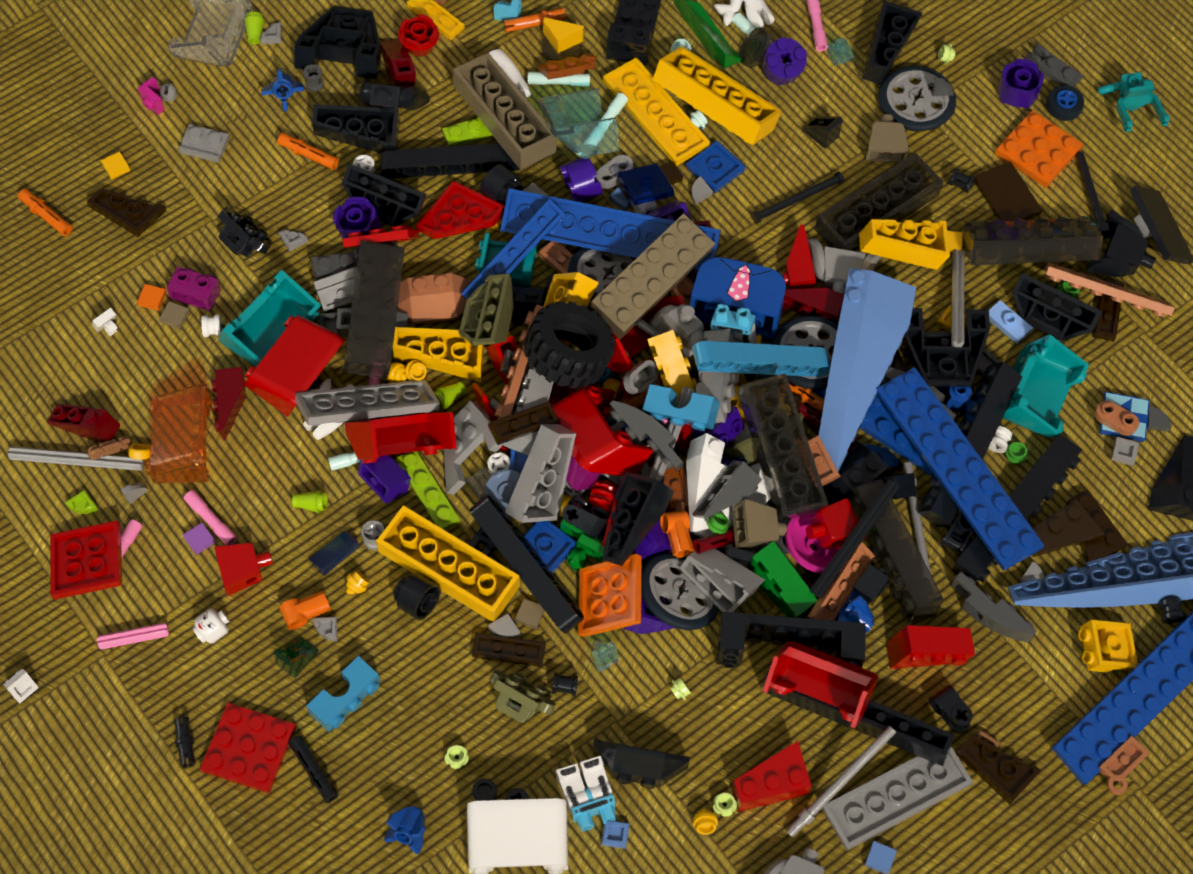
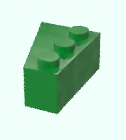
M772 541L752 557L749 570L765 579L759 587L786 617L805 618L809 615L818 601L817 597L810 592V588H808L776 543Z

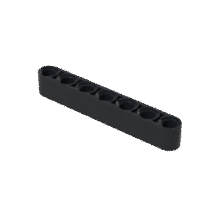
M499 143L387 150L380 154V173L392 179L487 173L498 164L505 165L511 171L520 170Z
M486 494L469 509L472 516L513 570L520 576V579L555 625L563 633L567 634L584 619L580 609L498 502L491 495Z

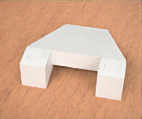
M707 433L691 440L686 459L690 532L702 538L717 533L712 532L708 528L706 519L696 518L692 514L727 468V466L721 464L725 442ZM760 462L750 468L762 480L758 484L757 491L746 499L765 505L776 491L780 471ZM732 506L720 511L729 520L728 529L734 526ZM734 544L725 545L722 548L727 550Z

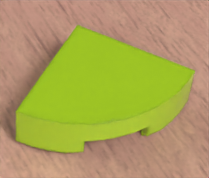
M85 490L65 502L70 510L79 514H88L98 510Z

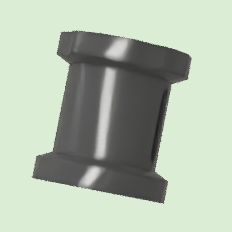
M315 64L306 66L303 70L306 88L312 92L320 91L324 86L321 77L322 69Z

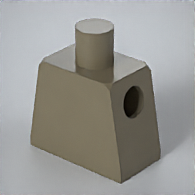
M885 114L881 116V122L876 121L873 123L866 161L906 163L909 149L904 125L902 123H893V116Z
M747 499L732 506L735 547L737 549L766 547L772 541L777 542L779 536H784L787 532L786 523L778 522L775 508Z

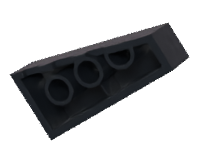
M887 1L883 2L877 16L862 79L881 85L914 32L923 14L922 12Z
M314 105L312 125L316 136L378 153L387 150H398L400 127L398 108Z

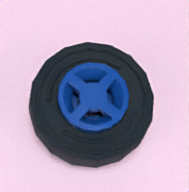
M1067 85L1053 88L1048 94L1046 107L1054 118L1062 121H1071L1082 113L1084 98L1080 91L1074 87Z

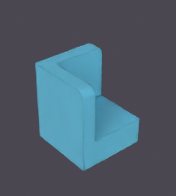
M512 0L511 3L498 1L497 4H494V19L504 21L519 18L522 0Z

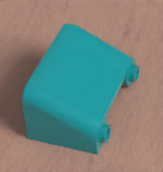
M282 269L274 276L275 280L265 287L264 291L237 319L235 318L231 324L229 323L221 331L218 341L255 367H257L285 331L286 327H284V324L291 315L296 317L298 314L313 322L320 315L317 311L321 304Z
M1050 334L1030 342L1021 350L1013 367L1022 376V379L1003 419L1047 438L1058 437L1064 429L1063 420L1058 417L1070 387L1077 383L1080 384L1085 380L1089 364Z

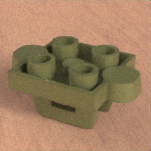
M496 670L489 678L490 682L495 684L493 688L500 692L495 707L516 721L524 723L537 710L545 714H553L556 703L551 700L552 695L547 693L545 687L538 684L533 685L526 681L527 678L517 672L507 675L502 671Z

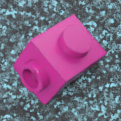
M152 77L148 81L143 82L138 91L143 105L149 111L153 110L159 115L164 111L161 97L156 94L159 92L157 79Z

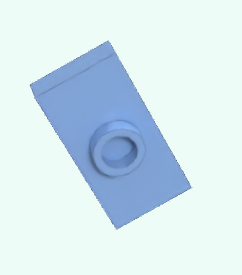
M1001 300L989 310L990 322L1016 344L1021 342L1033 329L1031 325Z

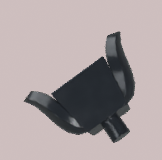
M363 80L354 88V93L361 104L404 108L414 111L425 106L430 101L429 95L417 86L407 87Z
M1113 209L1106 214V219L1111 224L1113 234L1103 258L1086 264V273L1109 277H1124L1133 275L1139 265L1151 269L1156 258L1145 253L1148 241L1144 239L1141 231L1133 223Z

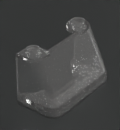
M189 0V3L196 12L184 40L178 36L173 37L167 49L177 58L221 67L231 65L246 28L244 18L247 13L252 12L251 2L249 0Z

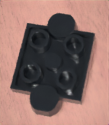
M225 207L218 215V218L225 224L218 237L234 254L238 255L241 253L243 256L248 257L255 249L262 254H266L273 244L268 238V233L262 228H257L253 224L255 222L254 219L249 215H240L230 207Z

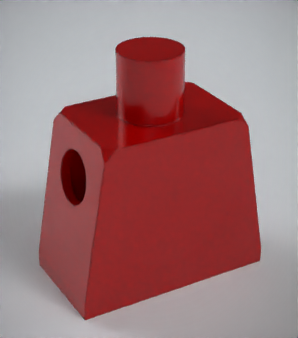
M848 498L819 510L811 520L812 525L806 527L807 537L809 539L818 538L824 549H839L859 522Z
M253 543L214 547L227 596L262 581L260 568L273 565L270 551L256 555Z

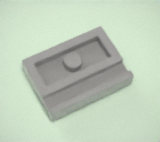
M189 124L182 139V144L178 148L179 153L220 163L221 155L223 156L230 137L227 133Z
M355 267L313 281L324 312L365 298Z

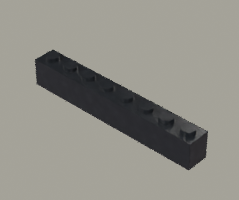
M1004 361L991 364L985 369V376L977 386L976 394L972 402L967 406V412L963 420L958 424L959 429L982 460L1022 379V376ZM934 476L930 482L927 494L921 500L918 513L937 528L951 526L959 508L937 477Z
M1061 434L1058 435L1009 495L1029 525L1030 522L1028 520L1030 517L1034 516L1036 518L1042 510L1043 506L1041 504L1043 501H1049L1056 492L1055 486L1057 484L1061 486L1068 478V470L1070 468L1074 470L1082 460L1079 458V455L1083 449ZM977 535L956 560L952 571L957 575L962 572L965 576L971 577L976 584L979 581L983 583L991 573L988 569L992 564L997 566L998 563Z
M768 670V672H767V674H766V676H765V678H764V680H763V688H764V685H765V682H766V679H767L769 670ZM771 688L767 693L875 739L890 725L896 733L887 742L888 744L941 766L944 765L953 743L954 734L872 700H869L861 721L856 728L850 727L852 722L843 719L842 714L838 711L839 708L795 690L792 693H787V695H781Z

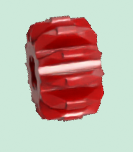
M598 479L591 490L589 502L606 510L610 515L617 490L616 484Z

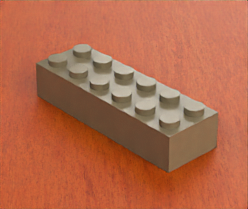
M489 53L453 69L454 88L520 170L556 153L557 135Z
M683 213L592 300L589 310L597 312L598 317L603 318L607 322V327H610L612 332L621 340L711 253L715 243Z

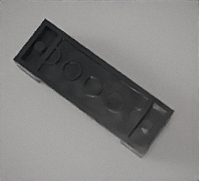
M662 0L619 1L615 21L610 24L607 36L606 59L627 63L637 57L644 66L647 65Z
M722 612L718 634L717 664L725 668L741 666L745 640L750 643L771 642L773 645L797 642L805 646H818L821 649L836 647V658L862 667L865 661L866 623Z

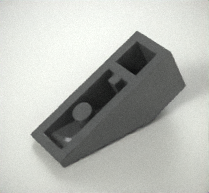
M732 460L692 515L696 518L707 519L748 498L757 491L758 484L762 478L744 461Z

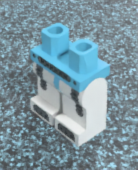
M719 304L713 315L710 329H731L734 342L756 344L755 315H751L750 310L747 308H740L737 312L729 311L727 305Z
M601 756L580 762V770L577 763L556 770V779L563 797L567 801V807L573 823L577 822L582 832L594 828L592 816L600 814L603 824L608 823V821H616L615 799Z

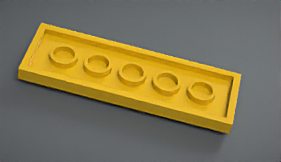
M637 57L603 76L604 84L615 96L619 92L627 96L629 100L624 107L676 166L710 146V141L690 121V118L664 88L653 80L651 73Z

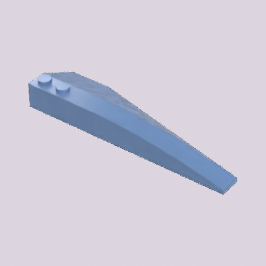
M849 268L828 377L819 437L837 471H839L848 453V448L851 442L854 441L857 435L856 432L860 424L863 423L866 412L877 394L876 388L881 386L888 367L891 366L893 357L910 327L915 300V286L872 270Z
M1193 532L1170 536L1169 542L1162 543L1160 540L1151 542V546L1143 549L1139 546L1134 547L1127 554L1118 552L1086 562L1085 567L1079 569L1073 566L1067 568L1066 573L1057 575L1054 572L1046 575V578L1040 581L1032 579L1008 587V591L1014 605L1039 607H1115L1155 604L1168 598L1193 599Z

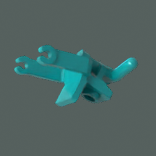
M1140 72L1124 74L1120 78L1121 81L1098 88L1100 95L1120 90L1119 94L1122 98L1118 99L1116 110L1123 123L1125 132H1131L1132 129L1130 127H1133L1132 120L1126 109L1134 111L1145 106V104H1152L1162 126L1169 125L1170 117L1168 113L1165 112L1158 95L1152 93L1155 89L1153 81L1143 79Z

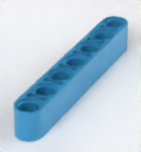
M701 341L692 346L697 369L705 372L821 377L829 374L831 366L826 349L822 347Z

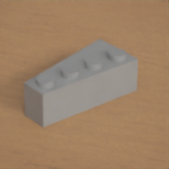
M731 329L704 331V340L734 342ZM698 371L700 383H697L695 393L715 397L721 403L715 423L726 422L727 414L731 412V400L735 397V385L739 382V373Z
M529 362L527 363L511 414L546 403L549 400L554 382L551 381L550 383L545 380L546 377L535 372L536 368L531 367ZM538 431L508 441L503 446L529 455Z
M543 424L540 426L505 511L506 514L521 523L554 521L558 519L576 437L575 432L560 424Z

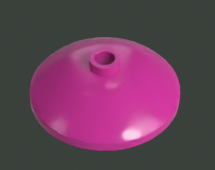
M802 511L796 514L787 525V532L785 534L786 546L791 556L801 566L810 571L822 573L839 549H824L818 538L809 539L807 537L806 527L812 525L811 520L818 511Z

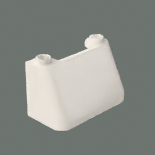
M559 798L473 801L467 804L469 873L488 874V872L493 871L494 867L543 866L550 874H561L563 870H568L566 800Z

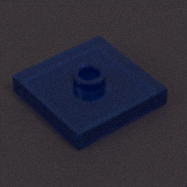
M657 163L618 172V179L634 205L674 196V189Z

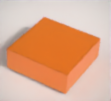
M144 284L137 301L138 306L159 311L167 293L166 289Z

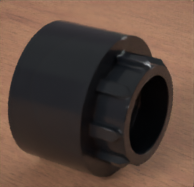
M498 164L484 177L480 185V193L505 206L508 189L522 191L523 187L518 175L505 165Z
M419 573L414 575L408 574L397 583L393 596L400 610L417 620H423L435 608L440 597L441 588L438 584Z

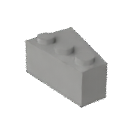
M716 549L697 554L694 551L679 567L722 612L735 613L765 580Z

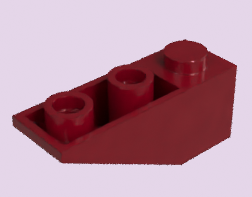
M400 40L380 42L381 53L391 85L414 86L416 71L411 56Z
M829 288L785 289L783 309H790L801 316L813 315L824 317L837 323L841 314L844 294Z
M242 367L215 370V379H212L213 392H217V398L213 399L214 411L218 412L219 417L215 418L216 432L221 433L223 440L227 439L247 397Z
M57 404L47 421L52 426L89 440L103 443L111 441L121 425L105 409Z

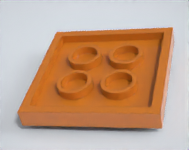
M1032 110L996 149L995 154L1006 162L1011 161L1015 168L1047 188L1076 156V153L1083 148L1084 144Z
M632 554L622 566L603 562L580 569L579 609L584 615V619L578 624V635L587 637L641 623L642 556Z

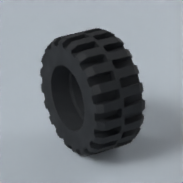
M564 301L556 302V304L551 303L541 308L535 315L524 339V352L526 357H529L528 362L531 367L536 368L535 372L540 376L546 377L545 380L551 383L553 381L557 383V386L561 387L566 385L569 388H577L578 386L582 388L597 382L603 375L615 351V339L612 337V330L610 327H607V322L603 318L598 317L597 312L588 310V307L584 305L578 306L575 302H568L567 304ZM559 339L571 342L581 351L567 347Z

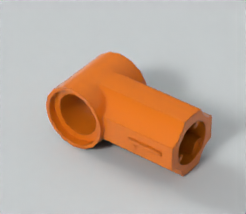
M686 511L665 512L660 518V526L663 533L668 535L673 556L683 558L694 552V548L688 531L690 526L688 513Z
M323 590L301 600L296 598L287 600L279 607L289 630L298 629L304 626L309 619L331 611Z

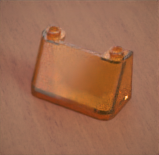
M197 384L155 396L154 400H151L150 412L153 414L150 461L146 463V473L151 475L153 483L208 482L209 471L205 469L206 461L208 460L206 441L208 416H210V411H212V398L207 384Z

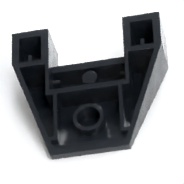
M331 7L299 35L294 46L295 68L304 70L310 64L318 65L320 60L356 64V76L376 79L381 68V56L373 11Z
M913 308L910 327L902 339L901 346L912 365L928 386L971 387L990 331L989 310H966L964 318V344L962 347L951 346V332H924L922 308Z

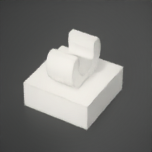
M109 308L95 318L92 322L93 328L97 332L104 329L109 336L116 333L118 328L113 322L116 320L115 312Z
M23 669L17 671L13 677L6 680L3 684L19 704L39 688Z

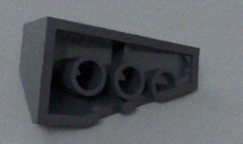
M1184 435L1151 489L1148 510L1193 521V437Z
M625 471L615 493L616 509L611 513L610 519L613 520L611 531L607 534L603 560L622 566L665 513L674 491L657 479Z

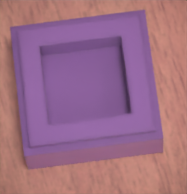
M203 523L183 534V538L195 555L215 544L214 538Z

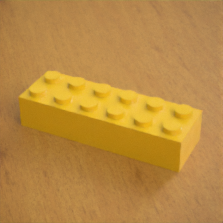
M683 46L659 60L653 80L661 87L671 91L679 99H683L692 105L694 109L706 114L711 120L718 122L728 131L733 132L751 145H754L774 131L782 110Z
M404 505L376 541L380 554L411 573H419L438 584L442 592L491 622L497 620L520 587V576Z

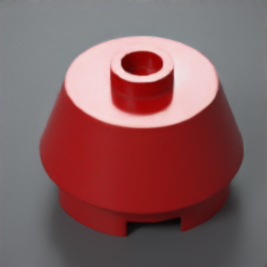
M417 14L418 17L403 20L398 31V37L409 54L421 57L428 55L435 47L439 39V29L433 23L432 18Z

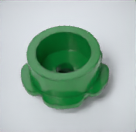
M574 548L567 556V563L574 571L584 568L586 565V553L584 550H578V548Z

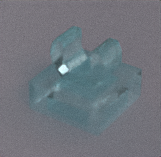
M844 38L837 39L835 43L828 45L827 51L834 65L854 59V54Z
M599 639L592 643L595 650L591 651L594 666L598 672L620 662L617 648L612 641L604 644Z

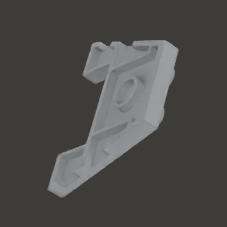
M469 401L454 417L457 449H444L446 492L454 495L466 483L460 464L484 440L488 449L493 452H497L504 445V443L497 445L488 427L489 422H491L489 415L478 403Z

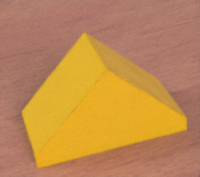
M544 17L543 34L556 52L560 53L583 42L584 26Z

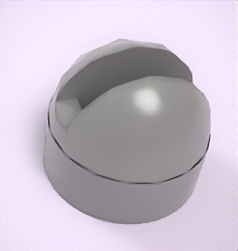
M165 83L160 87V96L164 101H173L177 97V90L173 84Z

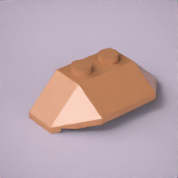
M453 273L407 278L387 291L389 311L408 314L409 323L411 324L456 320L463 315L467 301L460 293L469 285L471 280Z

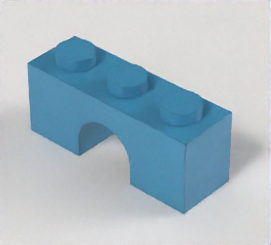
M649 385L643 406V411L658 422H662L663 419L669 420L671 424L680 427L688 424L692 425L693 429L705 431V428L714 429L721 404L715 397L692 393L688 405L683 408H676L678 396L676 392L671 388Z
M359 656L341 672L343 681L349 685V690L346 694L334 697L323 689L306 705L308 713L328 732L333 728L337 729L345 720L344 717L351 711L355 712L361 706L362 700L368 694H374L380 686L379 674Z

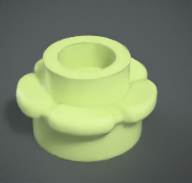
M943 44L938 53V60L943 61L944 64L952 61L955 56V49L952 48L951 44Z
M681 678L676 681L672 680L673 686L670 689L676 698L682 697L686 700L685 697L691 694L683 680Z
M451 746L447 750V754H445V762L454 769L461 768L469 760L467 750L463 746Z
M729 793L718 794L713 800L714 811L717 814H722L723 817L731 816L737 808L736 800Z

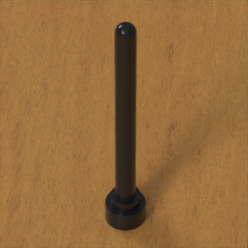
M1082 151L1076 153V158L1096 220L1094 232L1097 239H1106L1113 234L1111 224L1104 219L1085 155Z

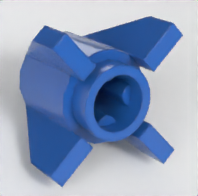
M278 68V75L275 76L271 84L262 88L261 92L262 95L274 94L278 99H282L283 110L288 111V98L291 97L293 92L304 91V84L293 80L289 74L283 72L282 68Z
M972 385L971 387L940 386L939 391L946 397L945 406L954 412L964 410L963 413L966 414V408L972 402L971 395L974 387Z
M853 590L834 621L866 623L867 633L874 625V615L871 613L867 601Z
M411 806L390 814L386 823L391 829L387 832L384 841L388 843L397 840L402 844H409L408 847L415 854H419L423 847V833L426 829V817L422 810Z

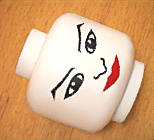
M210 608L195 619L193 630L203 643L213 644L228 633L227 623L230 620L222 610L217 612L215 609Z

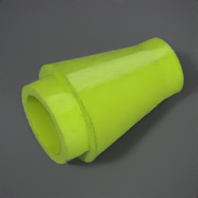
M249 12L244 18L248 43L259 44L265 20L261 13Z
M462 382L435 389L434 394L440 402V409H447L458 398L466 394V388Z
M321 490L293 494L292 506L320 513L327 509L328 496L327 493H322Z

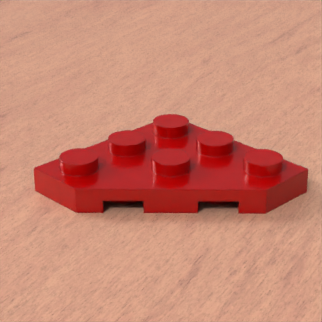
M453 181L416 227L419 232L433 239L495 226L503 216L505 206Z
M412 226L391 227V232H387V229L370 230V235L362 236L361 232L349 233V238H343V246L349 248L357 247L358 245L364 246L420 239L419 230H412Z

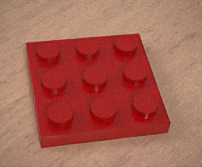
M118 520L50 534V596L54 600L122 586L121 524Z
M227 703L200 770L203 773L270 794L289 747L288 743L295 732L296 725Z

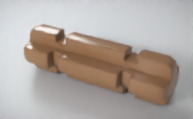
M127 436L117 438V441L114 439L99 444L98 447L97 445L90 447L87 450L88 457L92 460H97L102 456L106 457L121 450L129 449L131 441Z

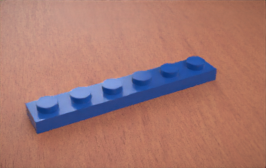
M549 198L460 294L467 300L479 286L485 283L484 280L489 275L510 274L565 213Z

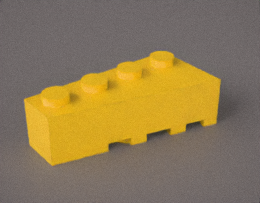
M871 219L859 233L860 252L938 270L950 257L946 221L931 223V221L923 220L922 223H913L912 220L896 222V220Z

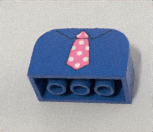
M722 257L712 258L705 261L698 270L691 294L690 306L695 310L694 315L703 324L707 325L711 324L719 304L727 305L729 311L737 312L740 308H747L750 310L751 315H755L756 336L761 335L764 338L773 339L776 336L782 315L786 289L785 280L776 270L759 264H750L737 259Z

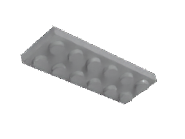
M425 379L295 393V402L307 425L314 426L334 422L342 423L351 420L362 421L369 418H386L395 415L406 416L413 413H429L431 411H439L440 402Z
M951 747L943 766L917 756L830 801L822 810L845 850L848 851L971 786L973 781Z

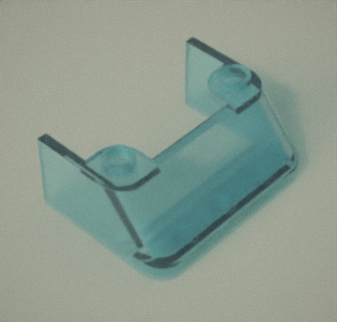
M599 88L549 96L539 100L540 111L551 133L577 156H580V158L587 159L593 155L619 151L616 117L601 120L602 110Z

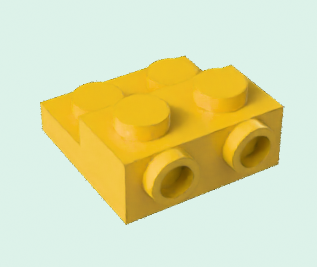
M1090 620L1080 626L1078 638L1084 644L1085 651L1082 654V660L1087 664L1088 671L1107 673L1113 669L1131 671L1138 664L1131 625L1129 623Z

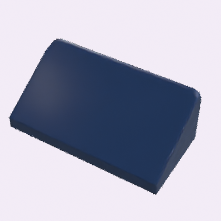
M343 531L309 558V561L325 576L360 548L359 543L354 537Z

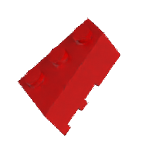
M907 625L886 642L890 669L949 664L960 666L966 664L970 658L975 656L970 628Z
M798 740L734 780L732 792L737 802L738 812L809 795L812 785Z

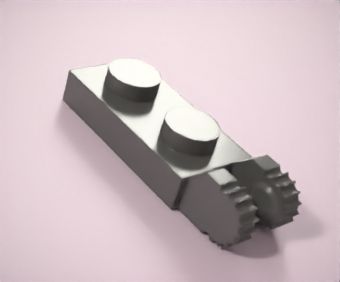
M1036 45L1033 48L1034 53L1030 52L1026 55V59L1038 65L1037 68L1040 72H1043L1044 76L1059 86L1067 85L1075 88L1082 81L1083 75L1053 54H1049L1048 50L1041 45Z

